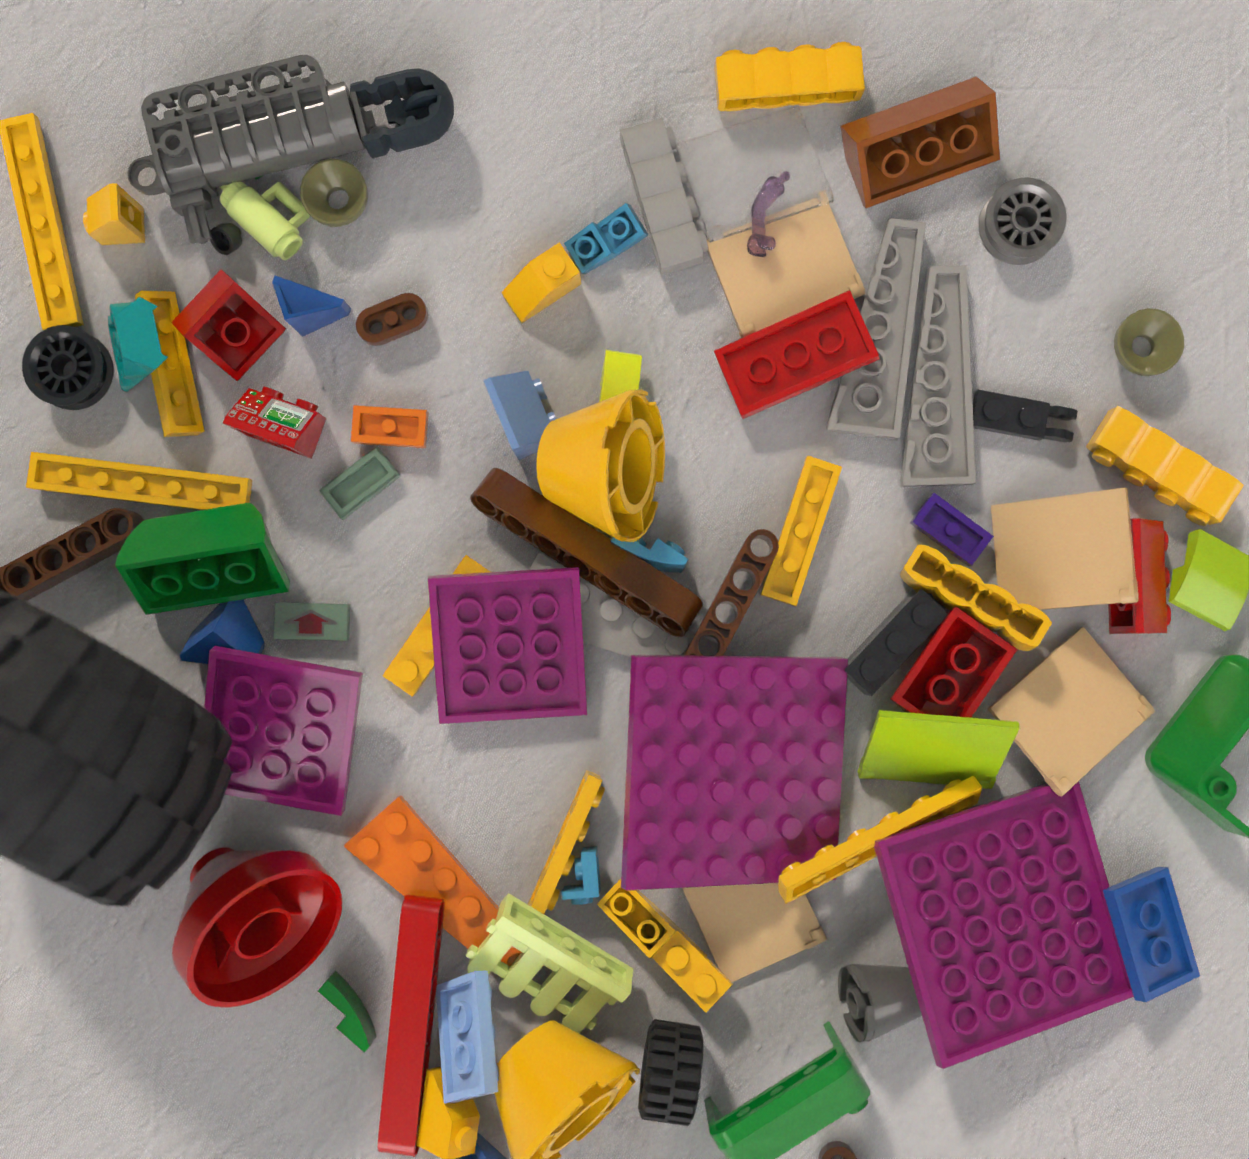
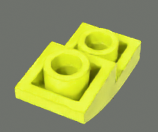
M605 350L599 402L628 390H639L642 355Z

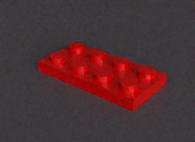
M850 290L714 350L742 419L879 360L877 349Z

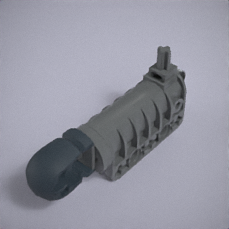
M298 55L149 94L143 100L141 112L152 155L138 158L130 164L127 171L128 180L135 189L147 196L166 192L169 195L172 209L182 217L184 216L190 243L199 242L203 244L212 239L205 211L214 209L211 198L219 196L217 187L365 149L373 159L387 155L390 148L396 152H401L428 145L439 140L448 131L454 116V101L447 84L434 73L420 68L406 69L375 77L372 84L365 80L351 83L349 91L344 81L331 84L326 80L321 66L312 56ZM308 66L310 71H315L309 77L289 79L290 82H287L282 73L287 71L290 77L302 74L301 68ZM274 75L279 78L280 84L260 89V84L264 77ZM247 81H251V86L254 90L251 92L248 90L241 91L231 97L221 96L216 98V101L210 92L214 90L218 96L230 92L229 86L235 85L238 90L250 88ZM203 94L206 96L207 103L188 108L189 99L193 95ZM178 99V105L181 110L171 109L165 111L164 119L162 120L152 114L157 111V104L160 103L166 108L177 107L174 100ZM392 100L390 104L384 106L389 124H398L399 126L392 129H379L377 133L371 134V128L376 127L372 110L365 111L364 107L372 104L377 106L385 101ZM145 168H153L156 172L155 181L149 186H142L138 182V175Z

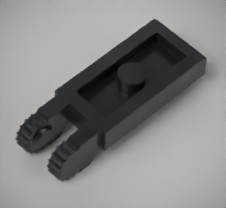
M979 389L975 391L973 400L974 429L1038 441L1042 439L1059 442L1073 441V432L1066 429L1046 428L1048 417L1064 421L1076 420L1077 410L1064 406H1050L1048 402Z

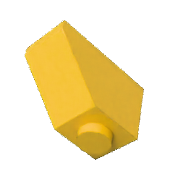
M117 183L108 184L87 198V211L83 214V224L88 235L101 245L145 243L144 207Z
M559 242L528 262L501 293L522 324L580 286V272Z
M441 1066L427 1069L416 1146L442 1159H456L474 1154L480 1114L473 1098L455 1103H444Z

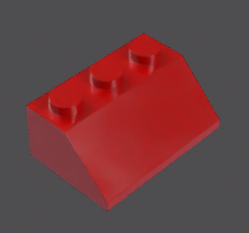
M1141 518L1130 519L1139 599L1137 603L1108 604L1109 634L1167 633V626L1171 621V609L1166 604V589L1170 583L1169 570L1165 567V552L1168 549L1169 543L1168 534L1164 530L1163 521Z
M953 606L890 699L908 713L971 718L1018 649L958 607Z

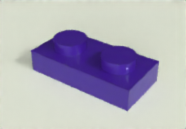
M936 493L930 494L910 522L911 525L968 567L974 564L994 537Z

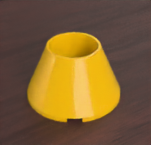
M638 389L628 390L551 421L543 431L537 452V478L543 496L557 506L622 542H635L647 532L659 504L653 501L656 482L663 483L665 438L661 415L656 402H649L645 397L648 396V392Z
M555 1020L545 1022L533 1029L511 1047L497 1063L499 1070L498 1092L494 1094L511 1159H559L562 1156L559 1153L560 1150L575 1139L577 1142L581 1141L625 1097L636 1082L631 1075L633 1071L638 1075L640 1073L639 1067L627 1058Z

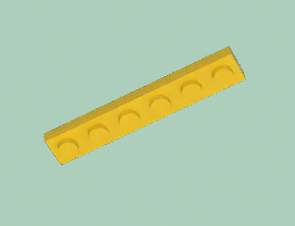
M34 113L0 120V136L42 330L58 325L83 326L84 323L39 118Z
M31 452L26 488L207 510L250 503L253 480L243 477Z
M974 775L963 781L961 779L953 780L943 788L942 792L932 797L929 795L922 796L911 805V808L900 814L898 812L889 813L880 820L878 825L871 829L861 828L853 832L847 838V841L836 847L828 845L820 849L811 860L803 864L795 862L787 866L779 876L778 892L787 904L877 857L874 841L973 807L978 804L982 785Z

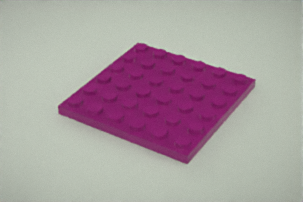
M631 655L621 887L627 891L779 883V876L787 866L795 862L803 864L811 860L820 849L828 845L838 846L847 673L844 671V668L848 665L847 658Z
M1079 781L1062 797L1058 796L1046 783L874 841V849L936 1066L942 1069L948 1068L1134 997L1103 890L1110 886Z

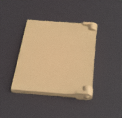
M826 195L706 240L708 254L741 338L848 290L851 291L854 299L865 295V288L859 273L855 269Z
M1127 488L991 505L997 585L1007 590L1018 603L1028 604L1039 610L1138 602L1139 594L1135 574Z
M1084 627L1079 628L988 708L996 720L1019 722L1020 729L1014 742L1042 774L1051 789L1061 797L1155 712L1148 700L1143 695H1140Z
M778 883L682 888L719 970L731 982L827 940L806 894L786 904L778 892Z

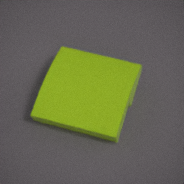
M1201 529L1195 530L1188 534L1184 565L1173 569L1168 602L1223 631L1231 630L1249 591V555Z

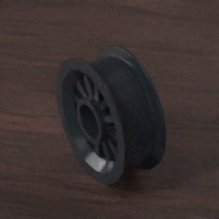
M58 325L41 331L27 345L22 359V373L30 391L42 401L65 410H81L96 404L105 396L113 379V361L104 344L85 331L73 326ZM73 361L72 371L64 376L63 370L65 365Z

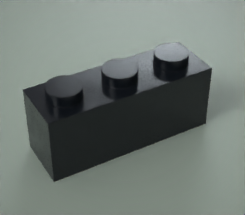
M922 588L912 590L848 658V665L844 668V671L847 673V679L864 695L873 696L939 626L948 613Z

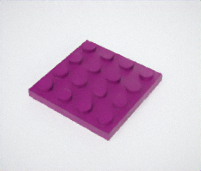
M579 567L434 575L428 577L439 724L587 715Z
M214 646L209 653L204 708L217 717L233 740L224 760L231 768L230 770L233 771L225 795L342 816L346 806L363 673Z

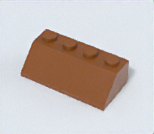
M977 76L840 126L845 160L865 208L1000 160L996 92Z

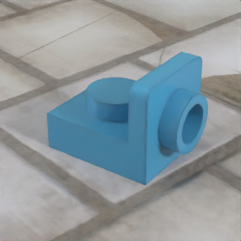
M598 846L583 847L581 857L575 858L576 880H583V884L564 886L561 892L562 900L571 899V904L583 905L592 903L593 897L600 896Z

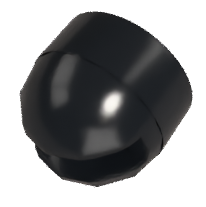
M221 223L210 230L212 239H210L211 244L220 254L229 255L242 244L241 230L233 223Z

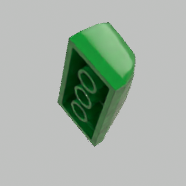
M252 503L144 520L127 537L118 553L115 567L145 615L289 592L290 580L272 545L263 516Z

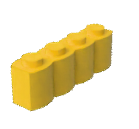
M838 42L831 45L828 49L815 48L814 45L805 44L796 47L794 51L790 52L779 51L776 47H766L753 55L744 54L741 50H729L724 52L722 56L716 57L717 110L740 111L750 108L769 109L787 105L810 106L821 103H849L861 100L865 90L861 46H852L849 42Z
M1119 406L1108 410L1086 445V448L1093 453L1092 458L1107 467L1117 466L1124 472L1123 477L1128 482L1140 487L1147 485L1155 492L1154 497L1158 501L1168 506L1179 505L1187 512L1185 516L1190 521L1201 526L1221 523L1244 486L1229 473L1213 466L1199 454L1181 446L1167 434L1149 426L1137 415Z
M926 545L916 546L899 574L902 580L912 589L922 588L926 593L932 594L940 605L949 610L953 606L958 607L992 632H997L999 637L1018 650L1031 651L1038 647L1052 624L1048 616L1038 608L1018 603L1002 587L984 584L974 571L962 565L950 564L949 560L940 551Z

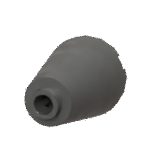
M849 964L846 967H841L839 970V1001H847L849 1013H844L843 1017L850 1034L857 1042H869L922 1016L908 967Z

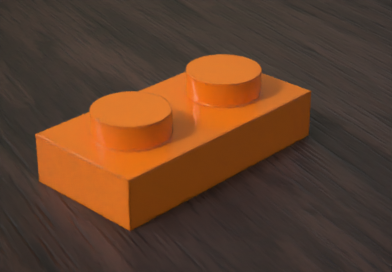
M353 405L351 442L353 444L426 448L429 412L419 409Z

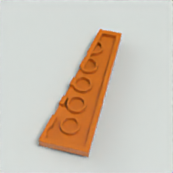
M401 795L344 845L349 852L404 897L405 895H416L444 899L443 929L467 949L472 944L479 948L490 934L486 931V928L492 919L496 920L499 910L498 905ZM511 946L500 961L511 966L521 954V951Z

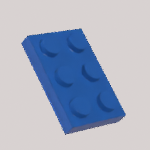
M1155 867L1103 890L1136 1001L1148 1002L1200 977L1168 867Z

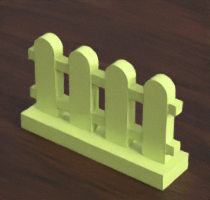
M509 893L500 903L496 920L492 919L487 925L486 931L490 934L479 948L472 944L466 953V957L470 958L467 967L468 973L488 971L489 975L492 971L501 977L499 991L502 995L513 998L524 990L532 995L530 1008L534 1014L546 1016L556 1009L563 1014L562 1025L577 1033H580L585 1027L592 1030L596 1026L597 1018L594 1016L606 1003L611 1006L617 1000L623 1003L631 994L634 968ZM512 946L521 951V954L511 966H508L500 960ZM544 965L553 970V972L540 985L532 979ZM576 984L584 990L571 1003L564 999V997Z

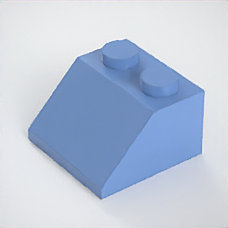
M522 371L483 380L517 459L521 460L537 453L544 429L551 421L556 419L554 412L546 414L541 401L547 399L540 379L537 378L532 381L529 371Z

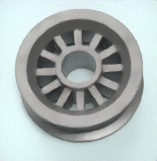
M1029 177L1010 180L994 192L980 213L978 226L981 241L988 252L1002 262L1012 265H1024L1035 262L1053 248L1064 233L1067 220L1064 202L1058 192L1044 181ZM1015 216L1024 217L1028 221L1029 228L1018 225Z

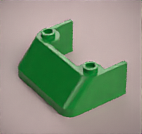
M1224 655L1215 661L1148 747L1145 753V763L1151 773L1223 830L1249 838V827L1226 809L1236 795L1237 785L1233 776L1220 766L1249 729V659L1242 655Z
M830 1021L823 1026L834 1046L833 1048L724 1117L711 1096L704 1100L709 1133L727 1159H776L847 1113H858L867 1106V1098L870 1096L871 1090Z

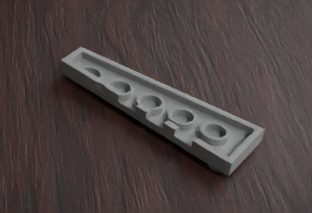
M889 218L886 224L860 311L879 354V360L841 376L826 431L892 440L900 438L926 222Z
M966 265L932 266L926 272L900 487L976 484Z
M538 552L529 570L566 567ZM580 577L583 643L630 658L631 655L684 656L695 632L688 629L683 637L672 636ZM702 637L698 642V649L704 656H714L718 651V644ZM727 649L724 656H733L734 652Z

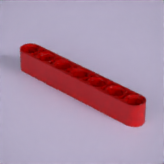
M405 895L402 903L377 1145L378 1152L416 1157L419 1151V1147L416 1144L426 1070L429 1068L445 901L441 898Z

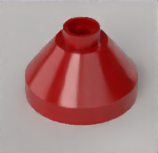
M228 847L214 849L202 856L191 870V885L173 942V962L177 972L192 994L206 1005L221 1008L236 1007L263 999L296 979L323 952L333 937L341 917L343 904L341 890L320 862L304 852L293 850L235 851Z

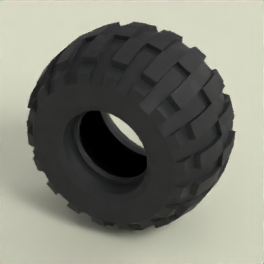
M0 591V856L96 903L105 906H129L145 886L148 885L155 890H159L187 861L219 810L233 771L230 770L231 768L224 760L233 740L217 717L161 677L62 619L18 597Z

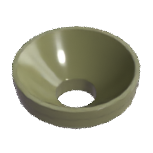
M327 159L316 163L306 172L300 186V197L305 210L314 220L326 226L341 227L354 222L363 213L368 200V191L362 174L354 165L340 159ZM337 190L347 192L349 197L346 206L340 209H334L329 206V196Z
M1152 308L1138 310L1129 315L1117 329L1114 337L1115 354L1124 368L1140 376L1162 374L1171 369L1182 356L1184 350L1183 330L1175 318L1165 311ZM1136 337H1143L1149 341L1151 351L1147 357H1140L1134 353L1132 343Z

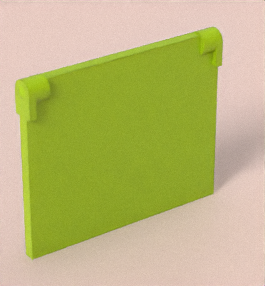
M879 710L864 755L859 763L858 778L947 785L953 780L961 779L963 781L974 775L982 785V789H992L996 782V776L1020 729L1019 722Z

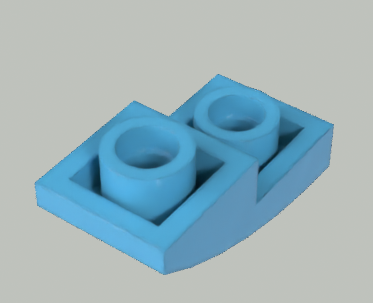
M625 203L598 224L593 222L567 240L564 245L581 273L586 274L625 252L647 237L648 233L631 205Z
M615 538L611 539L612 543L638 556L659 571L682 573L689 560L684 556L685 551L669 540L664 543L658 538L649 550L645 547L647 543L642 538L635 542H622Z

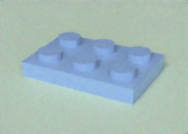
M473 971L437 985L436 999L444 1103L460 1102L498 1092L499 1070L495 1060V1027L492 1023V989L489 984L488 971Z

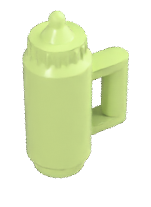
M241 181L232 182L220 187L223 190L220 202L226 208L227 214L273 257L287 260L300 249L303 239L299 236L297 228L308 220L310 215L305 210L302 202L281 182L275 183L262 195ZM275 198L295 215L289 221L270 204Z

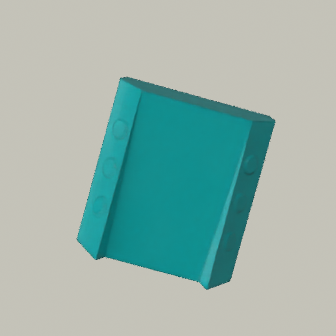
M138 297L133 302L116 303L109 306L108 330L120 387L125 392L132 389L168 358V356L163 355L161 352L153 310L158 306L141 297Z

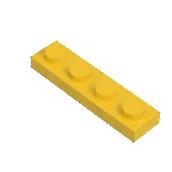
M141 290L134 295L135 300L141 297L158 306L153 310L161 352L163 355L168 356L151 373L164 437L199 435L205 431L185 337L171 323L179 314L175 291Z
M808 455L806 456L778 539L779 549L767 572L760 593L761 596L794 607L797 606L842 470L841 466Z
M465 555L453 574L487 573L491 571ZM430 607L382 675L412 697L416 695L435 667Z
M588 770L585 771L528 902L529 906L542 914H545L546 909L549 911L554 909L560 894V890L556 889L561 875L568 876L575 860V856L571 854L576 841L582 842L590 825V821H587L586 817L591 806L594 808L598 807L605 791V787L600 786L603 781L600 775Z

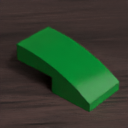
M335 971L318 992L345 1015L336 1028L365 1053L376 1038L373 1023L356 992Z

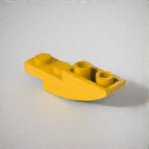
M621 879L597 903L649 959L653 958L705 1013L733 985L707 958L708 955L639 890L626 891L621 887Z

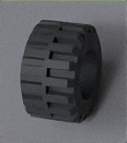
M658 1019L652 1021L648 1028L639 1087L638 1109L642 1120L689 1126L697 1108L703 1065L704 1042L700 1026Z

